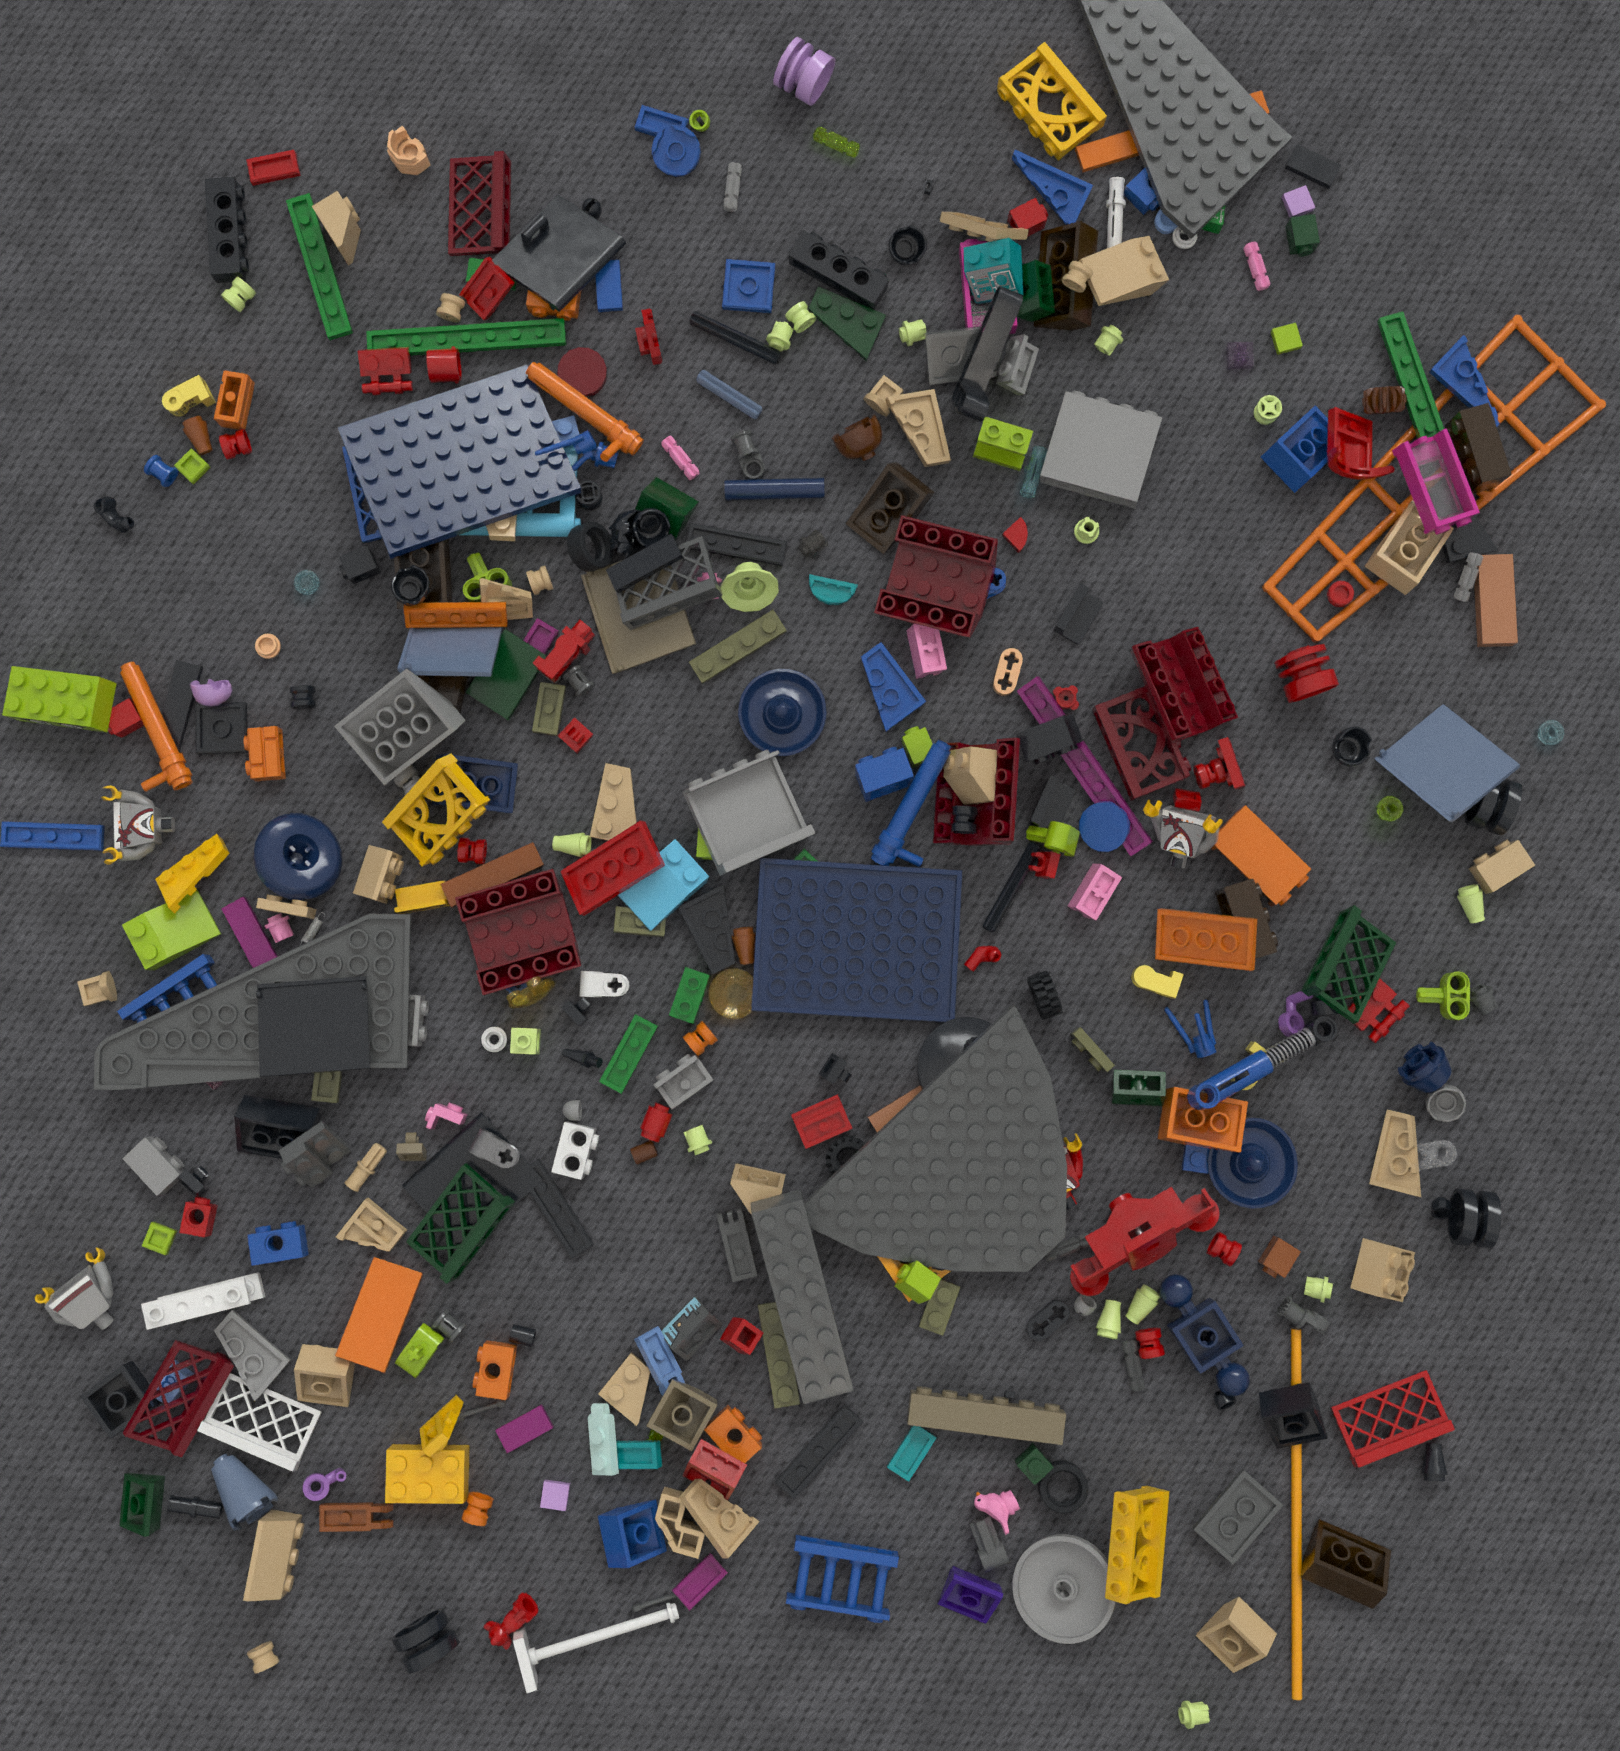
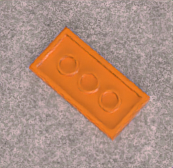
M1157 909L1155 959L1253 971L1255 970L1257 919L1173 909Z
M374 1257L335 1356L385 1373L423 1273Z

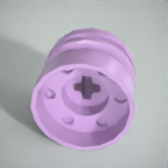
M796 37L788 45L779 60L773 84L779 88L784 87V91L788 93L796 88L795 97L812 106L819 99L830 80L835 66V58L822 50H818L812 56L813 45L805 44L803 39Z

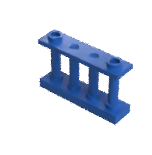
M202 954L118 1010V1014L122 1020L132 1019L138 1023L147 1019L145 1016L147 1012L145 1010L152 1005L154 1007L158 1006L161 1012L170 1008L167 1002V995L173 991L179 992L185 1001L194 996L188 987L190 985L188 981L194 977L201 978L207 989L217 986V983L209 973L211 971L209 967L214 965L215 962L210 955Z
M796 1535L794 1551H798L801 1558L795 1593L787 1592L786 1604H790V1607L796 1610H805L808 1607L868 1617L867 1620L875 1623H882L883 1620L889 1621V1609L882 1608L887 1573L888 1570H891V1567L897 1568L899 1560L898 1551ZM814 1554L822 1555L826 1559L821 1598L805 1595L810 1561ZM840 1559L850 1560L852 1564L846 1602L831 1600L836 1563ZM865 1563L876 1564L875 1567L878 1568L872 1606L857 1604L861 1571Z

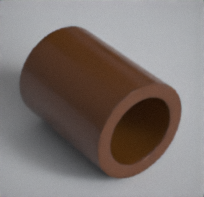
M652 1140L630 1148L637 1165L658 1156Z

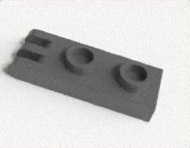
M738 1208L736 1211L739 1218L737 1220H734L732 1210L727 1211L729 1222L725 1223L723 1214H717L733 1282L758 1276L742 1208Z

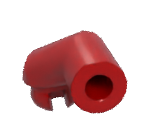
M979 946L964 963V966L974 972L981 962H998L1002 956L1001 951L995 946Z

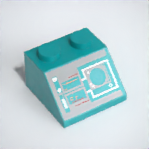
M1010 238L963 248L964 272L976 304L991 302L999 286L1023 295L1022 253L1019 244Z

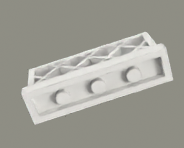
M230 1373L197 1431L292 1472L297 1471L301 1457L322 1412L270 1389H266L263 1393L266 1404L253 1409L248 1396L251 1392L246 1391V1383L241 1377ZM231 1379L240 1383L243 1393L229 1399L226 1388ZM223 1395H224L225 1401H223V1402L220 1403V1401H221V1399H222V1397H223ZM269 1396L276 1398V1400L270 1402ZM244 1397L249 1411L235 1416L231 1402ZM279 1401L287 1403L290 1414L276 1419L272 1404ZM227 1404L231 1418L223 1422L214 1419L213 1416L217 1407ZM268 1406L273 1421L259 1426L254 1412ZM292 1406L299 1408V1410L294 1412ZM303 1411L313 1414L310 1425L300 1429L295 1415ZM250 1414L255 1428L244 1432L240 1430L237 1419ZM292 1417L296 1431L282 1436L278 1422ZM233 1421L234 1427L228 1425L227 1423ZM274 1424L279 1438L270 1442L265 1441L260 1429ZM307 1430V1431H306V1434H305V1436H304V1438H303L301 1432ZM256 1431L258 1437H256V1436H254V1435H251L250 1433H253V1432ZM298 1434L301 1445L297 1453L287 1450L284 1439ZM280 1441L282 1447H279L274 1443Z

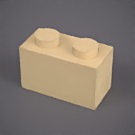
M1507 839L1494 847L1496 852L1489 856L1487 853H1484L1473 860L1475 865L1469 868L1485 894L1498 890L1535 866L1519 840L1509 842Z

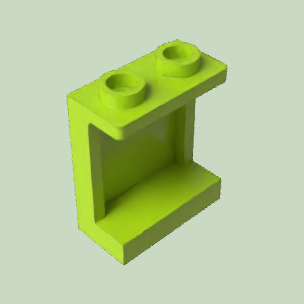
M985 416L973 457L1020 471L1033 431Z

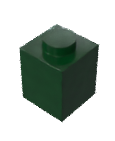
M1311 214L1291 217L1285 226L1290 255L1308 256L1316 250L1320 243L1316 216Z
M1034 1443L1014 1460L1016 1465L1034 1485L1054 1468Z

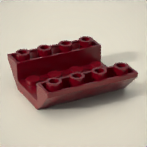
M901 515L895 536V541L899 543L887 588L886 590L880 589L874 613L970 638L982 618L994 576L998 539Z
M1199 627L1184 630L1160 642L1152 643L1150 640L1131 647L1132 657L1171 744L1202 734L1239 718Z
M1020 738L997 739V743L968 745L959 742L947 743L951 746L950 750L970 746L997 750L995 798L992 802L964 805L943 777L944 769L942 768L937 777L933 843L967 846L1011 845L1014 842ZM953 806H972L978 808V815L974 821L977 825L976 834L951 832L952 823L955 821V817L952 815Z
M554 869L455 897L461 921L466 924L478 970L476 974L482 995L581 967L577 940L564 895Z

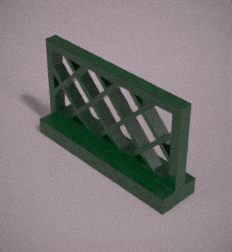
M1355 905L1339 913L1301 989V992L1308 997L1315 995L1353 1024L1359 1022L1396 944L1394 940L1361 917L1362 910ZM1357 924L1364 929L1366 938L1358 939L1355 930ZM1378 939L1386 945L1383 953L1377 952L1374 940ZM1367 941L1371 955L1363 956L1359 942ZM1348 944H1353L1355 958L1348 959L1345 949ZM1372 958L1375 970L1373 973H1368L1364 960ZM1358 961L1361 975L1353 976L1350 962ZM1337 964H1343L1346 973L1345 978H1338L1336 972ZM1363 978L1365 991L1358 993L1355 979ZM1348 981L1352 995L1343 996L1340 982ZM1327 984H1333L1336 998H1332L1324 992ZM1353 998L1356 1008L1354 1013L1347 1009L1346 999Z
M467 1163L463 1164L406 1242L442 1274L439 1278L448 1284L459 1278L515 1201L508 1195L504 1197ZM465 1173L472 1179L473 1189L462 1190L461 1178ZM480 1192H487L494 1198L489 1206H481ZM463 1193H474L475 1207L464 1206ZM449 1194H457L459 1208L448 1209L447 1197ZM465 1211H476L477 1222L475 1225L467 1226ZM459 1212L461 1226L450 1227L449 1213ZM443 1213L444 1227L434 1228L433 1216ZM462 1230L463 1241L461 1244H452L451 1231ZM445 1231L447 1245L436 1246L434 1232ZM421 1233L429 1234V1247H423L416 1240ZM447 1249L448 1261L443 1265L438 1260L437 1250Z

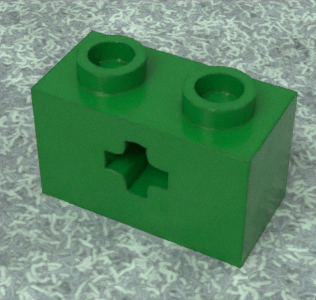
M685 967L669 1016L695 1024L711 976Z

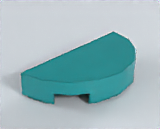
M809 574V586L812 594L820 602L827 605H840L847 602L855 594L858 584Z

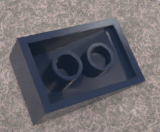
M439 754V755H436V760H437V759H440V758H442V757H444V756H446V755H448V754ZM453 755L458 760L456 764L485 797H489L490 801L485 806L486 811L513 813L518 763ZM451 780L453 787L456 788L457 785ZM434 787V792L437 795H444L443 792L439 793L438 787ZM462 792L456 793L457 798L462 797L466 799V801H462V806L468 809L470 807V800ZM431 800V805L447 807L446 800L440 802Z

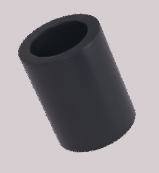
M513 1324L509 1342L532 1347L536 1329Z

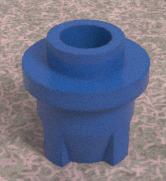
M600 442L599 446L592 451L594 457L591 460L595 461L594 466L602 465L615 468L618 451L608 462H604L600 458V454L608 446Z

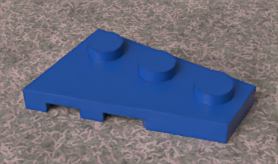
M882 642L861 656V661L885 732H887L924 705L926 701Z

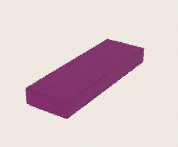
M243 896L221 908L253 968L278 957L246 897Z

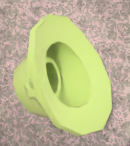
M743 562L738 565L733 573L728 574L721 584L723 594L721 598L730 608L743 612L760 611L771 604L779 592L778 580L772 573L763 570L757 563Z

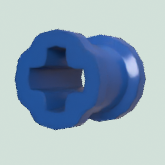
M158 455L152 456L144 467V473L157 478L164 487H169L179 472L177 468L165 464Z

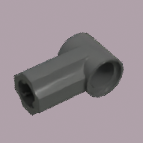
M982 1515L970 1521V1529L979 1548L977 1551L985 1572L1009 1564L1002 1541L998 1539L990 1515Z

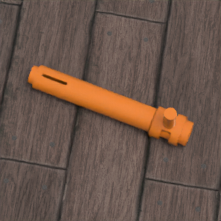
M532 362L526 370L529 380L607 437L611 444L600 454V458L604 462H608L619 449L625 454L629 453L632 456L637 453L644 442V439L640 437V433L636 430L631 431L628 428V424L622 420L618 421L540 362Z
M135 662L125 663L120 667L122 670L120 674L159 756V765L162 769V772L142 782L141 786L147 792L167 781L174 790L183 789L193 783L191 779L193 775L190 769L185 766L186 760L176 747L140 666L136 665Z

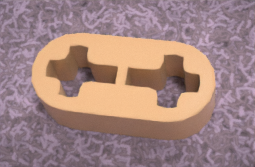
M1015 648L1003 651L998 662L993 688L1001 696L1010 695L1017 684L1023 657ZM1010 654H1013L1014 659L1018 663H1013L1011 670H1007L1008 661L1004 660V657L1007 658ZM1005 674H1008V683L1011 684V687L1002 690L998 681H1002Z

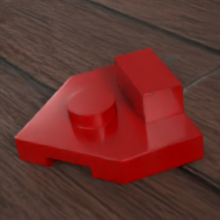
M650 308L641 310L644 326L635 328L641 355L651 354L653 365L661 364L662 357L652 310Z

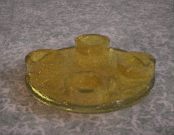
M735 968L720 972L713 979L709 988V1000L713 1009L719 1015L728 1019H740L749 1015L752 1012L753 976L744 970Z
M540 977L529 980L526 983V988L521 991L516 990L507 995L506 999L509 1002V1007L512 1009L524 1008L539 1002L550 993L555 986V982L550 978L542 981Z

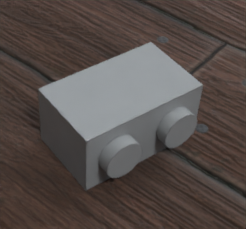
M151 1136L145 1137L122 1159L156 1196L166 1194L179 1181L178 1176L184 1171V1164L178 1157L171 1156L165 1150L167 1146L160 1138Z

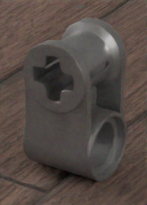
M482 1128L479 1129L468 1150L471 1154L502 1168L513 1167L520 1159V1152L515 1146ZM510 1150V1156L513 1157V1160L504 1163V1157L501 1153Z

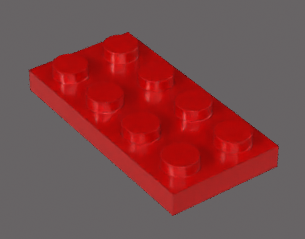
M640 820L560 872L579 915L585 916L665 866V863L646 822Z

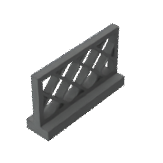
M702 536L678 545L680 551L683 552L684 558L677 562L674 570L668 567L663 569L671 573L665 586L656 582L661 572L660 570L653 574L651 579H644L648 584L643 594L633 591L635 585L625 589L624 595L623 592H616L622 612L620 613L621 620L626 627L633 630L723 595L721 587L717 583L707 546ZM700 545L701 554L697 561L688 558L687 555L691 548ZM684 561L694 564L689 577L679 573ZM701 567L707 570L709 579L698 582L694 580V577ZM676 576L686 580L683 588L677 591L671 589ZM653 585L663 589L659 598L654 600L647 597ZM630 594L640 598L636 607L627 609L626 602Z

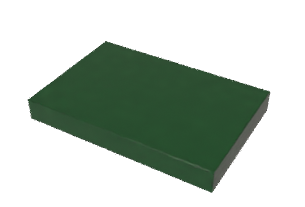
M505 629L501 634L491 677L476 676L466 693L505 719L510 720L539 673V670L533 665L534 660L538 656L545 659L547 655Z

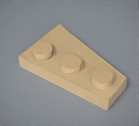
M959 212L941 213L940 222L949 224V229L954 231L968 230L967 235L981 237L983 235L986 236L985 240L988 242L1005 238L1027 240L1029 229L1008 228V224L985 221L986 219Z
M935 389L889 396L885 399L925 467L947 464L951 461Z
M1391 1110L1386 1111L1369 1184L1421 1197L1415 1116Z
M695 1479L679 1496L682 1503L722 1558H729L760 1522L742 1512L743 1509L738 1505L731 1504L720 1492L702 1479Z

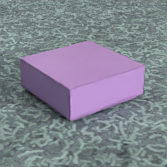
M1306 185L1284 193L1281 197L1290 218L1304 215L1315 209Z
M544 1480L540 1508L566 1511L570 1483Z

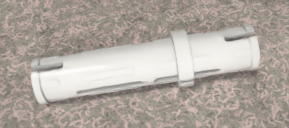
M1112 177L1109 179V199L1106 201V207L1108 208L1107 248L1122 243L1123 208L1126 207V200H1124L1125 179L1122 177Z

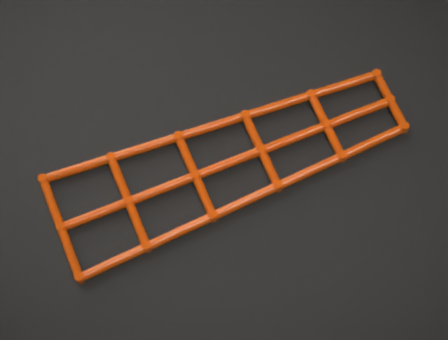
M1515 315L1475 357L1478 370L1508 336L1517 329L1550 363L1506 405L1487 387V396L1491 406L1495 407L1498 412L1499 423L1501 424L1505 420L1535 452L1513 469L1511 475L1496 488L1476 493L1479 496L1476 500L1479 510L1606 407V402L1600 399L1564 363V359L1559 357L1523 321L1520 315ZM1558 371L1592 406L1543 444L1512 412ZM1447 388L1435 400L1438 411L1454 395ZM1413 425L1373 468L1388 466L1396 458L1392 450L1403 442L1408 441L1410 443L1416 436ZM1439 467L1431 476L1443 473L1441 467ZM1443 477L1426 482L1425 485L1427 491H1429L1434 485H1436ZM1376 478L1360 480L1263 584V591L1287 613L1288 617L1293 619L1313 642H1319L1389 585L1382 578L1373 583L1353 561L1398 520L1413 500L1411 494L1399 505L1375 480ZM1369 488L1392 512L1351 551L1345 554L1328 537L1326 531ZM1319 541L1334 556L1338 563L1292 605L1275 586L1312 546ZM1346 569L1366 591L1316 630L1300 611Z

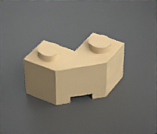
M664 1487L655 1520L664 1532L673 1552L698 1559L705 1533L694 1522L683 1519L686 1507L679 1498L683 1491Z

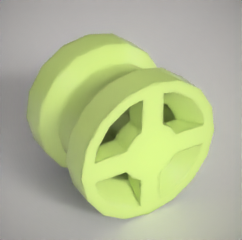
M804 301L794 305L785 315L786 319L794 324L796 333L803 332L816 321V316L807 310L808 305Z
M1272 395L1262 397L1254 408V418L1260 424L1268 425L1273 423L1282 411L1281 401Z

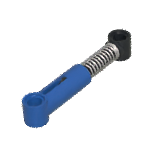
M1328 1016L1309 1020L1301 1031L1283 1039L1279 1044L1272 1045L1271 1048L1264 1050V1052L1258 1050L1202 1083L1191 1087L1187 1094L1189 1104L1196 1110L1215 1107L1219 1102L1272 1073L1274 1066L1281 1065L1285 1060H1289V1057L1293 1058V1055L1296 1056L1297 1053L1304 1052V1049L1307 1050L1308 1047L1317 1046L1334 1039L1338 1029L1336 1022ZM1318 1024L1324 1029L1323 1036L1317 1031ZM1230 1079H1235V1081L1229 1083L1221 1089L1217 1088L1218 1086L1229 1081ZM1201 1090H1204L1208 1095L1206 1103L1200 1099Z

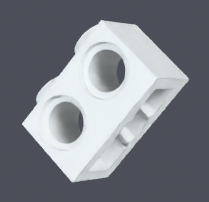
M568 1121L564 1122L551 1172L580 1180L584 1178L585 1174L589 1175L593 1160L589 1159L591 1149L596 1150L599 1135L595 1134L596 1128ZM577 1131H581L586 1135V1143L583 1146H579L574 1142L573 1137ZM570 1156H575L579 1159L580 1166L578 1170L574 1171L568 1168L567 1160Z

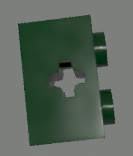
M1038 260L1023 264V301L1017 317L1033 322L1055 313L1051 266Z
M1113 1071L1111 1104L1163 1106L1166 1097V1072Z

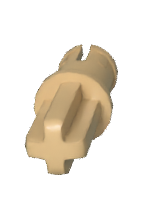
M375 1143L362 1161L359 1160L357 1162L358 1166L344 1183L353 1191L358 1192L370 1174L373 1175L375 1173L374 1169L386 1154V1149L382 1145Z

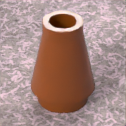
M201 416L185 420L182 423L184 426L183 431L196 448L198 454L204 455L212 452L213 448L206 421H203Z
M753 927L733 929L731 937L740 964L754 963L756 932L753 931Z

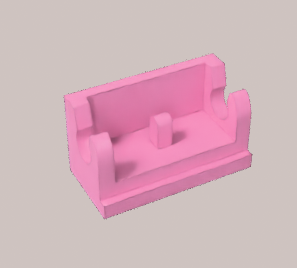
M913 624L907 630V636L916 679L923 678L929 674H933V676L938 675L942 671L947 670L939 630Z
M1093 863L1069 902L1068 907L1081 912L1086 918L1097 920L1122 877L1102 864Z

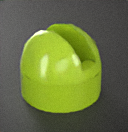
M696 110L690 115L689 122L694 130L704 132L709 128L710 118L705 111ZM698 117H701L705 123L703 126L697 121Z

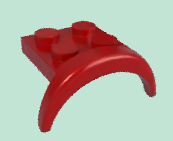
M1337 407L1328 410L1327 463L1331 471L1346 478L1359 480L1378 478L1394 472L1395 468L1391 465L1372 468L1373 421Z

